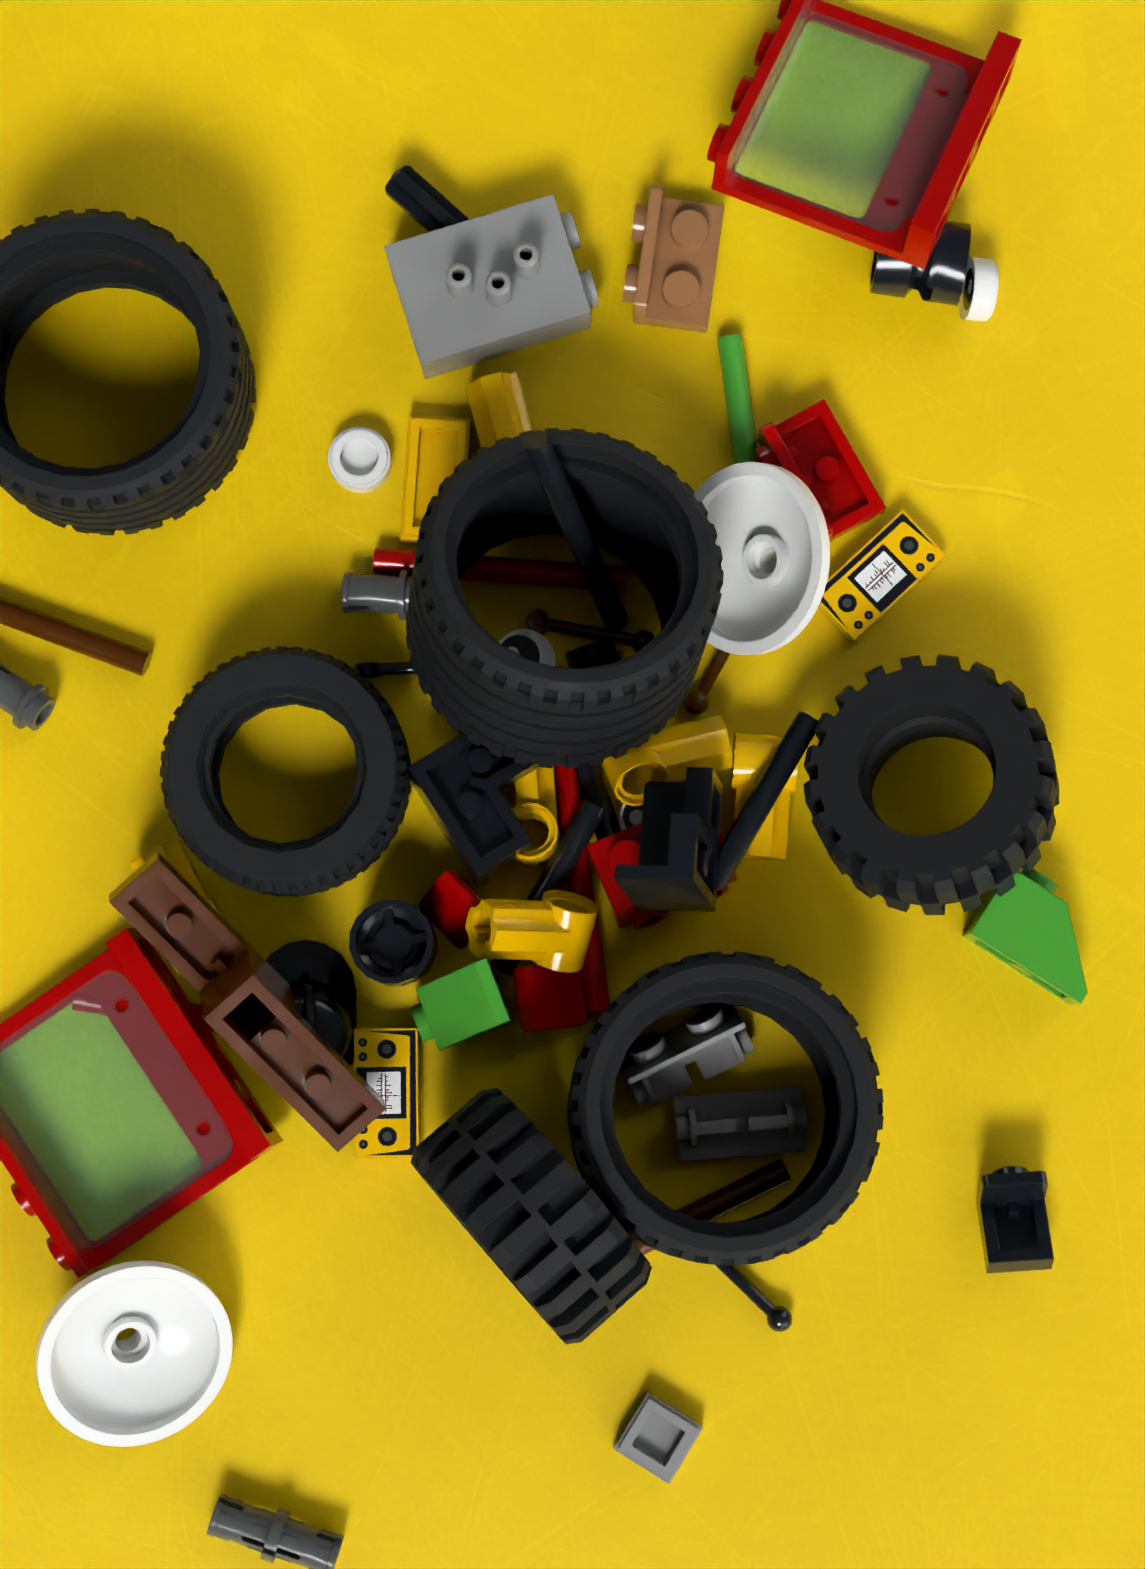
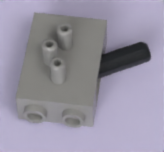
M406 165L391 176L385 186L386 195L428 231L427 233L384 246L425 379L591 328L590 308L599 305L596 287L589 269L578 272L572 249L580 247L576 225L570 210L559 213L553 194L469 219L411 166Z

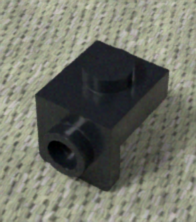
M1008 1166L999 1168L991 1174L981 1177L976 1204L986 1273L1052 1269L1054 1255L1045 1204V1195L1048 1187L1045 1171L1029 1172L1024 1167Z

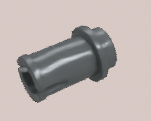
M401 570L400 576L363 575L345 572L342 582L343 612L398 613L400 620H406L412 580L410 571Z
M0 663V708L13 717L12 723L19 729L26 726L33 731L39 729L46 722L55 706V699L48 695L49 688L42 683L35 686Z

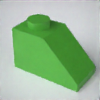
M1032 869L1031 872L1022 870L1020 873L1017 871L1013 875L1016 886L1001 897L992 889L962 936L1069 1005L1081 1004L1088 991L1067 902L1053 894L1058 887L1057 884L1035 869Z
M487 958L416 988L420 1003L410 1006L423 1042L435 1038L439 1050L447 1049L513 1023L495 973Z

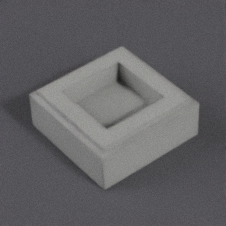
M647 1391L613 1447L617 1452L670 1484L703 1426Z

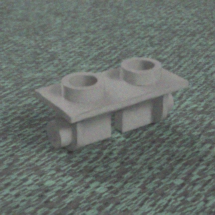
M709 1004L691 1012L686 1017L684 1023L664 1033L652 1032L634 1040L626 1052L621 1069L639 1106L649 1101L655 1106L693 1087L694 1085L685 1065L694 1061L697 1062L705 1080L746 1061L744 1055L755 1050L745 1030V1023L733 1005Z
M801 1087L673 1097L678 1161L807 1151L805 1136L808 1130L806 1108L805 1106L803 1107Z

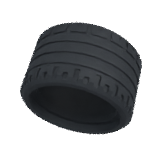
M85 209L84 213H74L73 210L60 211L59 215L49 218L47 215L35 218V223L26 227L22 224L10 230L12 234L2 240L0 239V486L18 503L25 505L30 512L63 528L67 524L72 525L76 532L86 534L114 535L115 531L121 530L126 535L139 533L140 530L148 528L152 530L163 526L162 521L171 517L174 520L186 515L185 512L194 506L197 508L206 500L204 495L211 489L216 491L224 482L223 479L229 471L232 472L238 462L235 456L238 449L244 450L254 419V413L250 407L251 403L256 402V377L254 365L250 360L251 352L241 326L220 283L213 277L210 268L204 260L184 241L178 243L173 233L165 228L153 225L149 220L138 216L134 220L129 219L124 212L112 210L110 213L100 212L99 209ZM101 288L134 289L158 297L182 312L196 329L200 350L198 380L186 411L172 431L150 450L123 463L99 468L64 467L37 458L19 446L9 425L5 403L7 370L16 345L30 325L51 306L77 293Z
M545 428V432L549 437L596 545L619 557L641 578L654 599L661 622V632L640 651L617 662L590 668L553 667L526 659L503 646L478 623L464 600L459 580L467 568L488 550L512 539L539 534L564 536L522 445L523 438L533 431L531 430L521 432L519 436L513 438L505 437L499 439L490 448L483 447L474 452L473 458L470 461L463 460L455 467L454 473L443 480L439 485L438 495L432 496L426 513L422 518L414 558L406 618L407 649L411 651L410 663L413 672L419 678L418 684L423 693L430 695L432 698L431 705L436 712L443 714L448 719L447 724L456 732L461 730L467 735L468 741L476 746L483 745L490 749L489 753L499 757L504 755L513 758L514 762L524 765L527 762L539 764L541 768L564 765L565 769L578 768L579 764L589 763L592 766L603 763L604 759L610 756L615 759L627 754L629 749L638 748L648 742L650 733L658 734L666 726L667 721L674 717L679 710L682 700L687 696L695 677L722 595L720 590L723 585L724 574L721 566L723 559L721 547L715 544L718 535L714 524L708 521V512L703 503L696 500L694 490L687 482H682L677 477L678 473L669 465L664 466L658 461L655 455L634 447L635 444L623 439L620 441L600 432L595 434L585 432L584 429L571 428V430H559V428Z
M722 951L683 957L680 961L671 964L668 962L637 979L625 991H622L608 1005L589 1033L576 1060L568 1094L567 1121L573 1156L580 1175L586 1184L618 1220L626 1233L646 1246L676 1258L703 1264L746 1265L772 1260L784 1253L789 1254L800 1249V1247L805 1246L822 1235V1231L829 1224L834 1225L860 1194L857 1190L861 1182H867L872 1171L871 1168L874 1164L875 1156L878 1154L880 1143L876 1142L878 1130L883 1129L884 1118L882 1116L883 1090L877 1088L876 1076L880 1075L877 1062L874 1060L867 1038H861L855 1028L859 1024L853 1015L847 1011L834 994L829 996L820 989L823 984L801 972L798 968L789 964L783 967L774 963L775 959L763 955L759 956L736 951L733 955L722 954ZM712 1003L748 1008L771 1018L793 1035L813 1063L822 1085L825 1108L822 1143L810 1171L794 1192L768 1211L746 1220L725 1223L697 1220L671 1209L644 1188L626 1163L616 1138L612 1108L616 1076L628 1048L638 1035L665 1015L688 1006Z

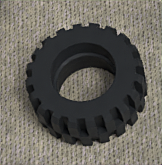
M940 654L937 656L936 666H923L920 655L900 658L901 670L886 674L883 666L880 665L864 673L868 682L866 686L856 691L851 685H847L835 697L840 709L835 717L829 713L821 715L814 728L819 740L818 746L812 745L807 747L804 767L809 775V780L803 784L805 801L813 817L811 821L831 860L842 875L847 874L855 887L865 895L872 898L878 894L884 898L888 907L903 912L908 911L910 904L921 905L925 915H945V904L957 902L961 903L965 912L981 907L982 903L979 896L992 889L1001 897L1014 888L1016 885L1013 875L1020 868L1026 872H1031L1041 858L1039 850L1041 841L1051 840L1056 825L1054 807L1059 805V782L1051 742L1048 740L1045 724L1036 708H1028L1024 693L1010 680L1003 682L1001 685L997 683L993 669L976 662L971 666L970 671L962 670L958 657ZM931 737L955 738L980 749L986 755L992 767L993 787L983 807L969 821L945 833L918 836L897 831L887 826L881 820L873 805L872 789L879 771L898 750L912 742Z
M498 1088L480 1091L415 1147L411 1159L412 1166L565 1344L582 1342L647 1284L652 1267L647 1258L641 1253L637 1244L546 1136Z

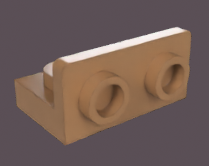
M651 186L648 205L636 203L631 241L643 243L640 265L627 264L623 302L634 303L633 323L707 333L724 205L663 197V187Z

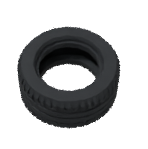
M277 646L276 649L272 650L270 647L262 648L261 651L245 652V656L240 657L237 655L231 658V661L223 662L216 666L217 670L213 673L209 671L203 676L204 679L192 686L194 690L190 694L186 693L182 700L183 703L173 713L176 716L174 721L170 720L167 728L169 731L163 741L165 749L161 751L162 766L160 767V776L163 778V782L160 784L165 797V807L169 809L168 815L172 823H174L178 835L184 840V844L206 866L229 881L252 891L273 896L298 897L299 895L308 896L318 892L329 891L330 888H337L343 885V883L356 878V875L361 871L364 873L373 862H376L381 857L380 854L383 850H387L391 840L399 831L398 827L403 822L404 813L409 803L408 797L411 794V777L408 770L411 760L404 733L395 713L380 691L360 671L350 667L344 661L334 659L332 655L322 654L313 649L306 651L302 647L287 648L286 646ZM299 705L323 711L344 726L354 742L358 774L351 801L332 825L309 839L277 843L250 836L236 825L222 800L219 771L227 744L243 723L266 709Z

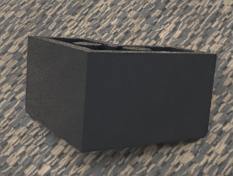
M463 733L408 766L411 783L471 879L479 888L489 882L488 873L532 846V840L500 791L539 768V764L527 762L524 765L516 763L513 758L504 755L502 757L489 753L490 749L483 745L476 746L468 741L467 735Z
M687 767L686 782L649 781L645 784L639 865H615L614 880L638 910L715 912L723 785L713 768Z

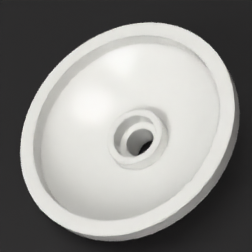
M761 462L737 463L712 475L694 493L696 500L702 502L708 512V521L714 524L718 535L715 544L721 547L723 557L721 566L724 574L723 585L720 590L722 595L707 643L731 654L761 655L773 652L791 642L801 633L814 616L823 597L828 580L830 542L826 521L820 505L801 479L792 472L773 464Z
M133 1261L113 1265L88 1276L76 1284L59 1300L50 1312L43 1325L36 1347L35 1372L37 1383L50 1412L73 1434L90 1442L106 1446L128 1447L152 1443L166 1438L192 1423L215 1399L224 1384L231 1363L233 1350L231 1326L228 1316L214 1291L202 1279L188 1270L158 1261ZM127 1328L135 1329L134 1334L130 1338L125 1340L116 1339L117 1334Z

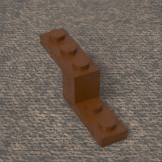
M158 851L109 894V903L200 992L203 1019L337 1152L386 1110L384 1099L296 1012L290 985Z

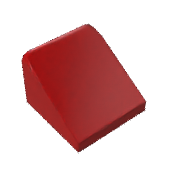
M446 870L422 898L419 908L455 947L462 949L469 944L465 925L470 907H476L481 900L452 870L450 872Z
M540 965L514 968L512 974L520 1030L523 1033L573 1027L587 1023L588 1014L581 970L571 973L558 972Z

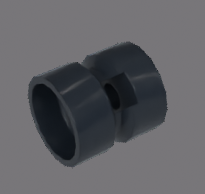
M947 220L925 270L874 251L870 293L905 298L912 289L919 291L923 301L957 306L961 297L968 263L971 224Z
M382 900L369 905L356 917L350 931L349 950L355 965L366 977L386 986L404 987L419 981L431 970L437 957L438 938L432 923L415 906L401 900Z

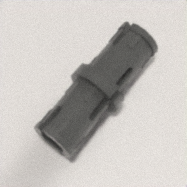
M222 1493L216 1503L207 1530V1535L232 1541L261 1552V1559L273 1563L275 1558L309 1569H334L344 1539V1535L335 1534L324 1529L321 1530L290 1518V1511L278 1508L275 1513L243 1503V1501L228 1497V1495Z

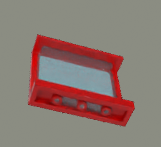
M781 0L777 19L782 21L777 31L767 29L762 36L754 60V65L758 66V69L753 78L743 76L736 89L731 105V112L735 113L730 126L720 123L711 140L707 154V160L715 163L711 189L925 270L1010 82L1022 39L998 31L984 61L822 0Z
M126 928L108 940L105 944L109 949L0 1024V1161H2L15 1181L11 1185V1190L20 1207L32 1217L37 1215L49 1233L50 1237L47 1238L46 1242L50 1253L66 1271L72 1269L78 1278L96 1270L283 1141L156 948L135 928Z

